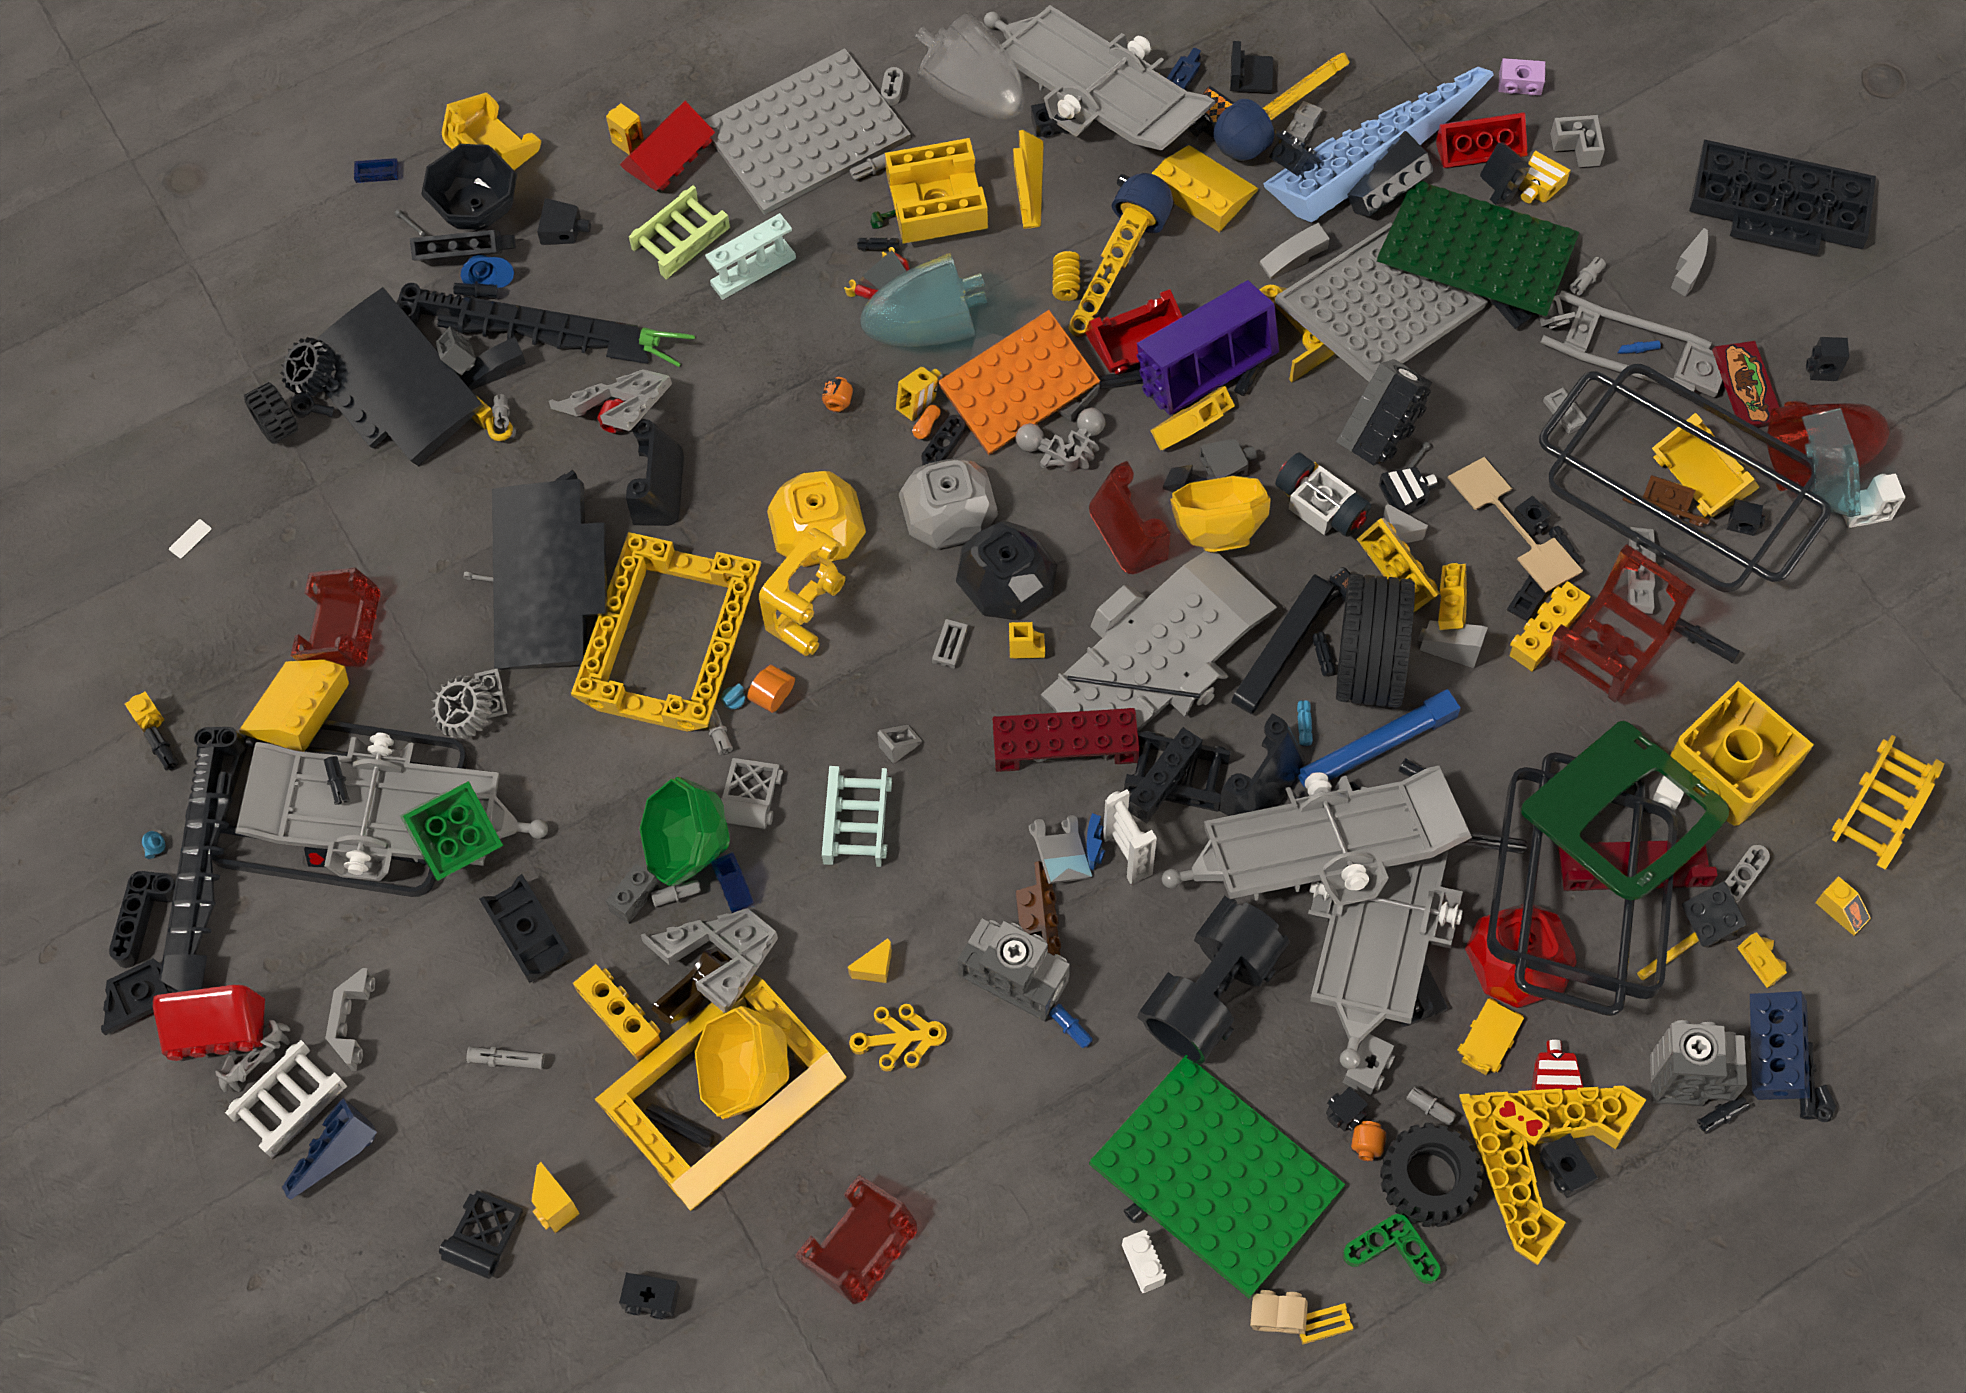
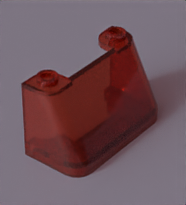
M1125 461L1113 467L1091 500L1089 513L1122 570L1128 574H1137L1168 560L1171 533L1160 519L1153 518L1143 522L1129 499L1131 492L1128 485L1133 481L1134 472L1128 461Z

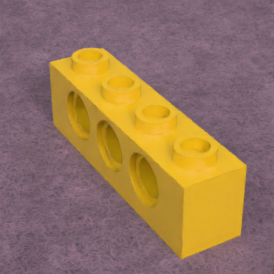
M595 964L574 981L573 985L579 995L637 1061H640L661 1043L659 1037L661 1031L652 1020L648 1023L644 1019L645 1013L637 1003L632 1005L627 998L630 996L621 985L616 987L612 983L614 978L606 968L601 970ZM609 990L607 996L598 997L600 991ZM618 1007H623V1008H625V1010H624V1012H623L622 1014H620V1015H615V1014H613V1012H614V1010H615L616 1008H618ZM631 1026H641L637 1032H629Z

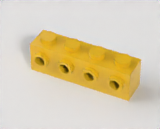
M1568 581L1562 588L1558 586L1551 595L1552 600L1541 605L1536 619L1531 618L1524 627L1525 632L1521 636L1517 634L1510 643L1512 649L1509 656L1532 672L1584 611L1589 602L1590 596Z

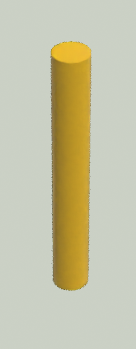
M1695 932L1667 951L1666 964L1699 942ZM1657 959L1637 972L1641 980H1645L1656 972Z

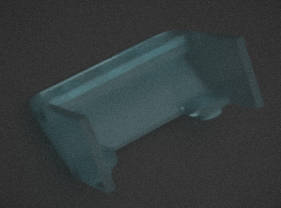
M1841 408L1802 417L1809 444H1805L1807 457H1812L1816 477L1810 491L1824 498L1829 503L1832 512L1848 517L1861 515L1859 462ZM1811 473L1806 474L1807 481L1811 478Z

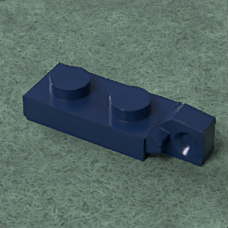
M1193 48L1188 57L1181 56L1167 79L1186 90L1201 65L1199 62L1201 50Z

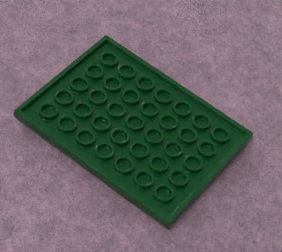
M1419 181L1409 188L1376 262L1547 317L1577 241L1579 231Z

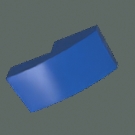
M1092 813L1087 832L1086 855L1089 868L1094 871L1096 864H1101L1105 850H1102V840H1100L1104 828L1101 825V816Z

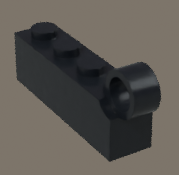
M498 230L410 238L412 260L429 261L470 257L478 254L502 253V250L515 249L516 242L515 235H501Z

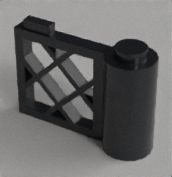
M476 1190L474 1195L469 1194L463 1205V1209L466 1211L453 1236L448 1240L444 1239L439 1254H441L442 1261L490 1279L494 1275L500 1256L524 1211L523 1208ZM479 1200L490 1203L492 1210L477 1215L475 1208ZM506 1210L515 1213L511 1221L500 1225L497 1217L498 1213ZM494 1215L497 1226L482 1231L479 1221ZM477 1222L480 1233L470 1237L462 1234L467 1225ZM500 1231L502 1239L498 1247L487 1244L485 1236Z

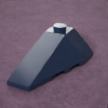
M342 1098L322 1124L325 1127L319 1139L313 1138L309 1144L310 1149L307 1158H302L298 1161L282 1186L286 1197L290 1200L359 1154L365 1146L367 1147L373 1142L377 1133L375 1127L346 1099Z

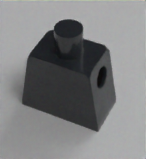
M545 198L537 231L541 245L574 244L577 240L578 232H590L591 220L581 219L579 208L576 205Z

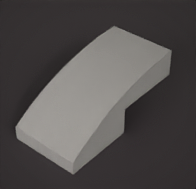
M1303 101L1295 112L1294 119L1285 131L1291 134L1292 137L1294 136L1305 143L1323 109Z

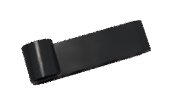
M137 871L130 876L109 947L110 956L120 967L130 968L137 963L154 901L172 902L176 881L169 874ZM147 882V884L143 888L139 889V886L142 883ZM171 885L168 890L162 891L165 886ZM141 905L138 910L132 911L135 906ZM134 927V930L131 933L126 934V932L130 928Z

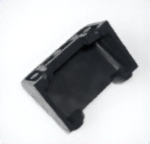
M641 419L633 427L632 432L639 445V456L647 457L648 461L646 478L634 479L627 485L626 501L633 525L643 526L673 525L678 521L680 514L684 465L683 449L652 421Z
M1273 713L1265 723L1264 733L1266 737L1261 745L1267 749V756L1254 776L1250 778L1241 773L1233 774L1222 788L1219 811L1227 816L1279 806L1287 794L1286 788H1291L1300 774V769L1304 767L1305 757L1287 722Z

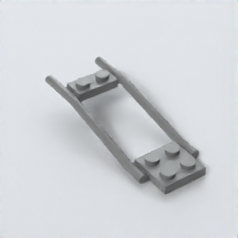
M1561 290L1559 294L1560 299L1578 307L1575 313L1576 317L1573 318L1564 343L1543 335L1540 341L1541 344L1581 361L1621 372L1629 365L1585 353L1599 316L1687 341L1674 377L1670 379L1693 392L1697 390L1711 397L1717 395L1722 377L1713 352L1709 349L1712 342L1688 332L1600 307ZM1632 374V375H1631V376H1635V377H1638V378H1641V379H1645V380H1648V381L1657 383L1656 381H1654V380H1652V379H1650V378H1648L1647 376L1642 375V374Z

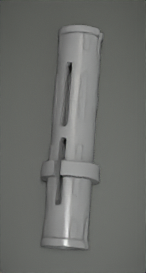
M470 1046L466 1056L467 1063L489 1064V1067L505 1065L543 1069L545 1058L544 1053L498 1050L497 1047H491L490 1049L474 1048Z

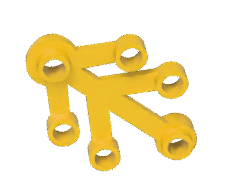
M903 1004L899 1008L900 1018L904 1021L909 1020L920 1029L910 1031L892 1018L885 1007H878L874 1011L875 1021L886 1025L895 1033L875 1036L855 1033L851 1036L849 1044L851 1051L857 1055L865 1054L870 1047L896 1044L889 1054H885L879 1059L880 1068L883 1071H891L896 1060L910 1043L921 1041L914 1052L910 1051L904 1056L905 1065L908 1068H916L919 1065V1060L930 1046H939L945 1041L947 1036L946 1028L937 1021L926 1022L914 1012L910 1004ZM909 1009L911 1013L905 1016L902 1014V1011ZM878 1013H886L885 1018H878ZM931 1030L939 1032L937 1036H931L929 1033ZM857 1039H863L864 1043L862 1045H856L855 1041ZM913 1056L917 1060L915 1063H909L907 1059ZM888 1059L892 1063L890 1066H884L882 1062Z

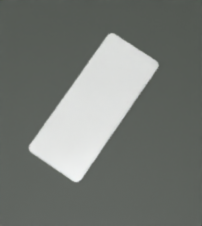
M199 519L169 550L179 558H182L212 528Z

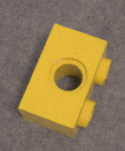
M622 103L609 111L606 119L611 141L629 155L644 141L640 117Z

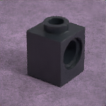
M1532 495L1515 508L1513 517L1526 533L1532 537L1536 533H1543L1549 527L1548 522L1551 513Z
M1736 499L1730 510L1727 530L1754 536L1757 529H1762L1764 525L1763 505Z

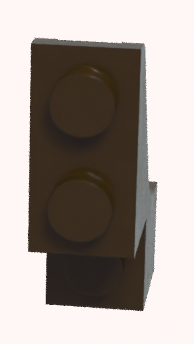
M718 947L704 951L694 968L658 999L653 1005L652 1010L658 1014L662 1021L669 1024L695 1014L705 998L697 990L696 982L732 959Z

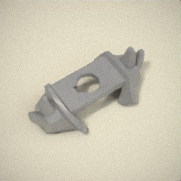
M269 1020V1025L264 1027L263 1040L261 1041L263 1047L254 1048L238 1064H234L232 1055H228L221 1071L216 1070V1076L219 1077V1085L223 1092L228 1091V1084L234 1090L241 1091L238 1081L244 1082L246 1076L275 1048H280L279 1041L285 1045L290 1043L288 1038L282 1033L283 1031L290 1032V1028L283 1023ZM259 1054L254 1061L250 1062L255 1055Z

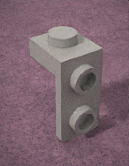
M1559 295L1554 297L1547 317L1539 314L1541 327L1549 325L1550 329L1570 323L1569 319L1576 317L1575 312L1563 314Z

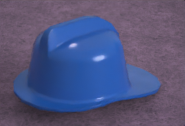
M478 254L471 257L464 264L460 276L463 283L475 284V281H478L480 284H497V288H501L512 281L514 270L512 265L503 258Z

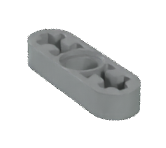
M1751 846L1725 881L1730 889L1734 884L1739 886L1733 895L1737 903L1769 861L1770 854L1764 846ZM1757 853L1760 854V859L1752 866L1750 862ZM1738 871H1748L1751 877L1750 880L1740 879Z

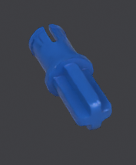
M1061 1004L1056 1005L1050 1011L1049 1016L1063 1028V1033H1068L1081 1048L1087 1047L1092 1042V1037L1078 1023L1079 1020L1077 1018L1074 1019Z

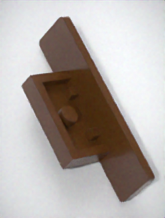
M1654 475L1650 476L1644 495L1641 497L1679 519L1681 516L1690 518L1689 523L1701 527L1703 523L1709 525L1710 518L1688 511L1696 489ZM1624 497L1622 499L1623 501L1635 504Z
M1037 861L1034 863L1037 884L1016 891L1019 926L1030 935L1042 934V938L1048 944V953L1053 956L1055 954L1060 955L1061 941L1058 937L1057 929L1059 920L1055 911L1056 895L1053 891V883H1048L1043 863Z

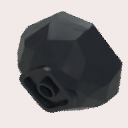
M459 144L426 167L421 195L453 227L464 231L482 230L492 225L511 209L517 173L489 145Z
M1001 521L976 533L962 546L956 583L982 615L1016 620L1053 595L1057 564L1038 539L1025 526ZM1003 555H1009L1010 557H1009V558H1003L1002 556H1003Z

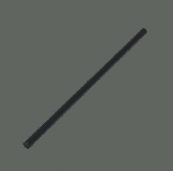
M1068 676L1067 678L1069 681L1200 698L1201 695L1200 693Z

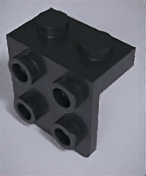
M1504 142L1496 145L1480 173V177L1495 190L1489 199L1495 205L1511 202L1531 168L1527 162Z

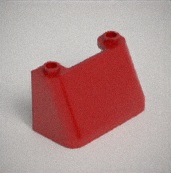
M1170 289L1159 294L1161 298L1154 301L1153 299L1148 300L1147 304L1110 319L1107 316L1103 321H1101L1100 317L1089 321L1085 330L1087 338L1110 373L1119 375L1127 371L1128 367L1140 363L1137 358V343L1183 317Z

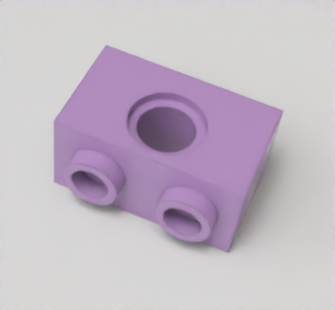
M1502 59L1499 71V92L1528 95L1542 94L1545 83V61Z

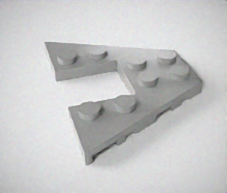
M642 369L616 378V383L610 385L600 383L582 391L573 392L568 399L559 402L553 399L549 400V404L553 410L577 417L586 414L587 410L592 407L602 405L604 400L610 397L626 400L603 413L600 417L603 424L630 431L672 385V382L668 375Z
M748 908L732 914L718 915L717 920L705 923L698 920L685 923L679 927H669L667 932L651 936H646V933L641 935L643 943L668 965H672L708 941L713 942L732 958V960L696 982L697 990L724 1013L731 1010L778 939L776 931Z

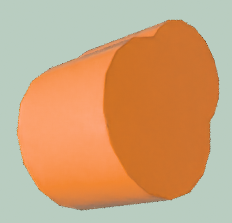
M769 665L766 669L759 672L753 680L748 691V700L773 713L778 710L791 692L795 683V677L773 665Z

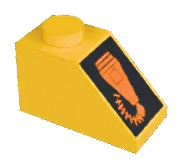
M1839 876L1815 902L1853 936L1871 919L1859 893Z

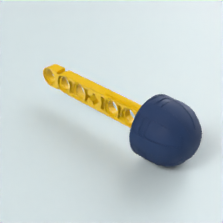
M1346 53L1334 56L1263 108L1252 100L1240 99L1225 109L1214 127V139L1219 150L1225 156L1234 160L1244 161L1256 157L1270 147L1274 141V128L1271 120L1329 79L1337 71L1348 65L1350 61Z
M1149 173L1136 174L1125 181L1112 202V209L1120 220L1101 254L1103 260L1078 305V309H1076L1069 322V331L1074 336L1080 337L1086 334L1085 330L1089 321L1096 316L1120 269H1125L1143 233H1158L1163 229L1173 206V197L1169 186L1160 177ZM1128 230L1132 233L1133 238L1126 240L1122 237L1121 232ZM1112 249H1121L1123 257L1116 258L1113 256ZM1110 267L1111 273H1109L1106 280L1102 279L1105 269ZM1093 285H1102L1104 288V293H1095L1093 291ZM1090 302L1094 305L1095 310L1093 312H1086L1083 304ZM1074 321H1082L1085 329L1082 331L1076 330L1073 325Z

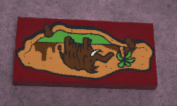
M1749 341L1715 346L1712 352L1734 414L1755 427L1781 424L1784 419L1756 342Z

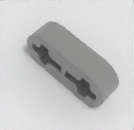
M897 67L888 68L883 78L881 96L889 106L897 104L901 98L904 83L903 72ZM893 76H896L895 82H891ZM890 90L894 93L892 96H889Z

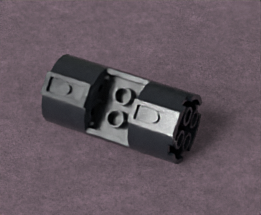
M1224 895L1196 933L1194 939L1200 945L1204 954L1211 960V963L1196 983L1181 976H1173L1168 972L1142 1006L1137 1018L1143 1022L1147 1030L1166 1048L1182 1058L1187 1055V1059L1193 1063H1204L1221 1039L1227 1041L1234 1031V1028L1231 1027L1234 1018L1220 1001L1223 990L1226 992L1229 989L1234 978L1251 986L1260 987L1263 981L1268 983L1276 972L1273 969L1275 963L1289 945L1287 935H1281L1277 930L1279 925L1260 909L1247 902L1243 906L1239 905L1235 899H1229Z

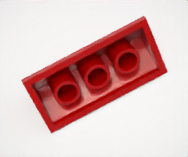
M1525 112L1440 124L1436 145L1443 168L1487 162L1496 145L1504 142L1520 157L1528 156Z

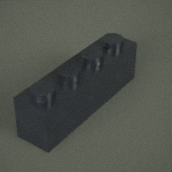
M1404 131L1399 136V141L1387 149L1388 153L1381 160H1377L1373 165L1372 171L1368 175L1365 174L1347 194L1354 213L1371 216L1434 172L1427 152L1407 131Z

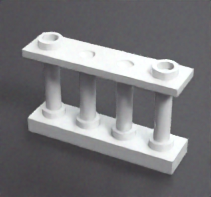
M1125 790L1121 793L1117 791L1109 795L1107 800H1105L1103 839L1105 842L1112 838L1116 840L1128 860L1127 879L1133 885L1153 875L1157 838L1152 830L1146 833L1141 832L1128 811L1129 791Z
M302 1040L290 1046L286 1051V1055L241 1098L235 1099L225 1112L235 1123L242 1118L262 1138V1143L259 1147L271 1159L347 1087L335 1072L331 1076H326L306 1057L310 1050ZM297 1063L319 1083V1088L313 1094L308 1095L287 1075ZM278 1081L301 1102L300 1106L293 1113H289L268 1093ZM259 1100L282 1120L281 1124L274 1131H269L249 1111Z

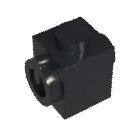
M1348 1087L1341 1095L1336 1093L1327 1102L1329 1105L1326 1112L1328 1115L1327 1119L1335 1128L1340 1127L1344 1132L1347 1129L1350 1131L1354 1130L1368 1116L1365 1112L1368 1104L1351 1087Z

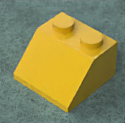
M540 1162L536 1168L531 1200L536 1209L532 1212L546 1230L551 1227L556 1233L580 1213L570 1197L542 1162Z

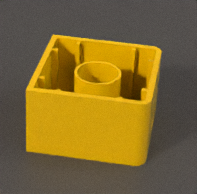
M1738 681L1679 737L1670 756L1701 780L1700 782L1708 789L1713 790L1722 797L1729 808V816L1726 821L1732 825H1740L1800 767L1814 744ZM1728 751L1741 755L1744 760L1736 759ZM1698 787L1693 789L1701 797L1704 798L1706 796Z

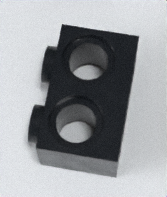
M1045 103L1031 105V120L1036 137L1048 138L1053 134L1070 133L1057 125L1056 120L1049 117ZM1056 114L1054 117V119L1060 121L1072 120L1068 118H1061L1058 116V114Z

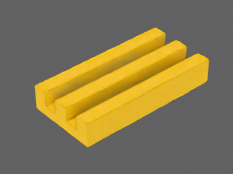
M1346 1304L1308 1313L1306 1321L1341 1312L1342 1315L1306 1325V1332L1344 1321L1345 1325L1309 1336L1299 1334L1302 1345L1353 1331L1350 1316L1346 1310Z

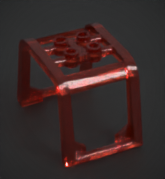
M1626 544L1620 551L1602 591L1575 626L1570 630L1561 624L1552 636L1548 657L1555 662H1562L1607 693L1608 698L1616 703L1669 638L1696 589ZM1642 565L1669 583L1666 592L1675 604L1663 626L1613 593L1625 569L1638 571ZM1604 606L1654 639L1645 652L1636 648L1631 638L1623 637L1614 631L1611 625H1602L1594 619ZM1587 627L1598 633V640L1604 643L1602 647L1599 642L1595 640L1588 641L1581 636ZM1616 647L1619 655L1628 656L1630 654L1638 660L1631 669L1622 664L1620 657L1614 654ZM1571 648L1601 668V670L1610 674L1613 677L1611 686L1566 656V652Z

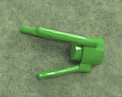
M643 327L639 344L644 345V351L651 352L669 363L680 367L681 364L654 349L653 346L659 345L660 337L695 339V336L662 332Z

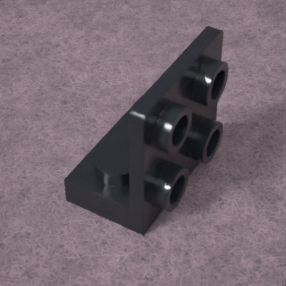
M1233 41L1230 91L1271 93L1273 89V57L1245 55V50H1241V41Z

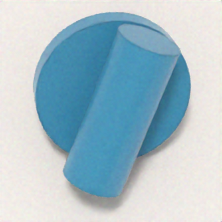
M738 683L736 686L725 689L721 697L724 706L729 709L740 708L745 702L744 688Z
M149 831L142 837L145 858L152 859L165 849V840L158 832Z

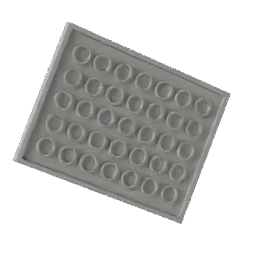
M845 48L704 119L715 131L710 137L713 140V145L764 215L845 174L851 168L865 163L868 158L873 159L911 139L909 131Z
M1391 222L1276 295L1274 301L1368 382L1374 376L1380 363L1395 359L1403 364L1485 308L1488 302L1478 294L1376 262L1392 226Z

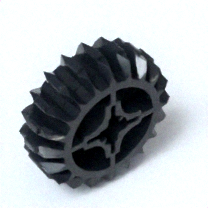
M300 338L299 343L294 342L293 348L288 349V355L284 356L285 362L281 364L284 369L280 373L283 376L282 382L285 383V387L293 392V394L304 393L309 396H316L318 392H323L324 386H328L329 378H333L331 373L336 370L333 367V364L336 362L333 359L335 353L332 352L328 344L318 338Z

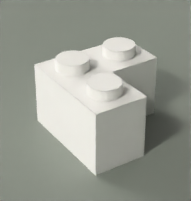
M1880 474L1873 478L1866 490H1850L1845 493L1839 503V507L1847 527L1852 528L1892 520L1904 501L1905 495L1896 474Z

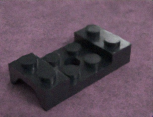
M523 874L516 878L511 887L495 896L479 898L529 983L572 958L570 951ZM522 922H530L531 928L528 931L521 932L518 930Z

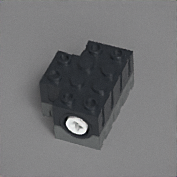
M1395 359L1380 363L1336 442L1373 466L1384 463L1388 459L1391 460L1398 450L1396 448L1398 442L1406 437L1409 438L1416 428L1414 423L1417 418L1420 419L1427 409L1425 404L1431 393L1429 388L1433 382Z

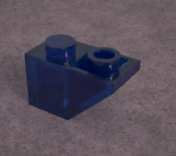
M731 852L713 860L711 866L731 913L753 905L754 901L734 853Z

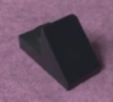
M1193 465L1175 467L1170 469L1162 489L1175 492L1189 483L1209 479L1192 474Z

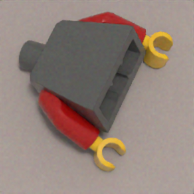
M890 247L889 253L882 252L883 258L861 277L858 282L860 285H857L854 280H850L849 285L851 288L844 287L849 297L857 295L884 304L889 303L895 297L904 306L912 299V296L904 289L911 281L908 260L895 253V249Z

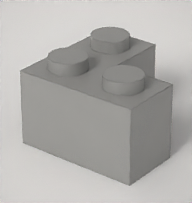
M1598 115L1555 118L1550 133L1553 150H1575L1578 167L1600 166L1605 148Z

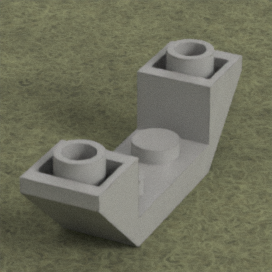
M362 968L334 990L325 1037L351 1071H357L358 1063L362 1062L363 1050L356 1040L342 1038H345L347 1035V1024L345 1021L346 1015L351 1012L352 1004L350 999L369 1000L370 992L374 991L375 978L368 968Z

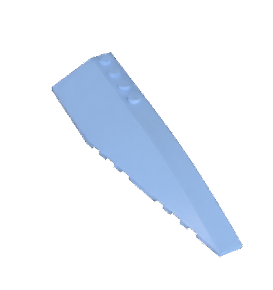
M1476 67L1454 78V83H1443L1437 86V91L1429 95L1425 92L1419 95V100L1413 103L1408 100L1378 115V120H1367L1361 123V128L1353 132L1351 129L1343 132V137L1337 140L1333 137L1313 149L1318 152L1316 157L1322 160L1320 164L1308 158L1297 176L1285 168L1263 183L1264 187L1297 217L1309 222L1317 220L1325 212L1333 209L1338 203L1348 198L1347 194L1365 174L1368 175L1372 171L1373 165L1388 153L1387 149L1392 144H1396L1399 141V136L1404 131H1407L1421 145L1439 129L1440 124H1445L1491 79L1494 75L1493 71Z

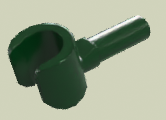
M895 210L883 214L873 212L870 220L872 228H881L884 225L883 220L896 215Z

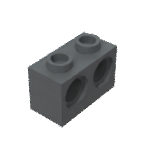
M449 327L435 342L440 360L462 375L473 367L476 358L470 341Z

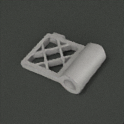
M732 758L723 797L721 798L728 824L766 829L767 825H771L773 811L769 809L775 785L781 784L783 770H779L778 764ZM737 766L745 767L750 771L740 778L735 773ZM764 770L772 771V776L765 781H762L757 775ZM754 777L759 784L748 790L743 782ZM738 785L744 790V793L739 796L729 795L730 790ZM763 788L767 793L766 800L755 799L752 794Z

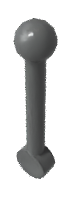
M398 209L395 211L397 218H402L422 237L428 235L403 215L402 210Z
M1429 442L1422 443L1421 450L1408 468L1414 467L1425 450L1430 449Z

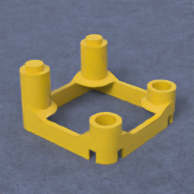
M817 528L809 531L815 539L812 541L805 536L767 580L759 593L765 630L804 656L813 655L819 647L818 637L801 626L804 622L808 623L814 615L811 602L815 597L826 592L835 596L842 589L846 579L844 575L838 572L832 562L841 549V543ZM811 555L814 560L819 558L822 563L816 573V576L820 578L818 584L811 580L798 595L789 590L788 581L807 557ZM777 610L782 613L778 619L776 617Z

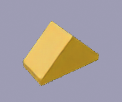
M887 938L849 965V976L852 979L886 983L892 952L889 939Z

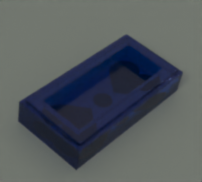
M397 158L354 161L355 183L398 180L399 162Z

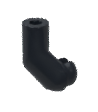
M1825 1084L1815 1089L1819 1098L1816 1114L1817 1119L1821 1122L1830 1121L1836 1109L1833 1097Z

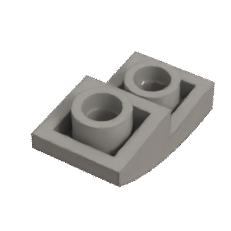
M498 668L475 673V678L486 685L488 688L487 692L492 695L489 701L493 703V706L488 709L492 714L487 715L486 719L508 714Z

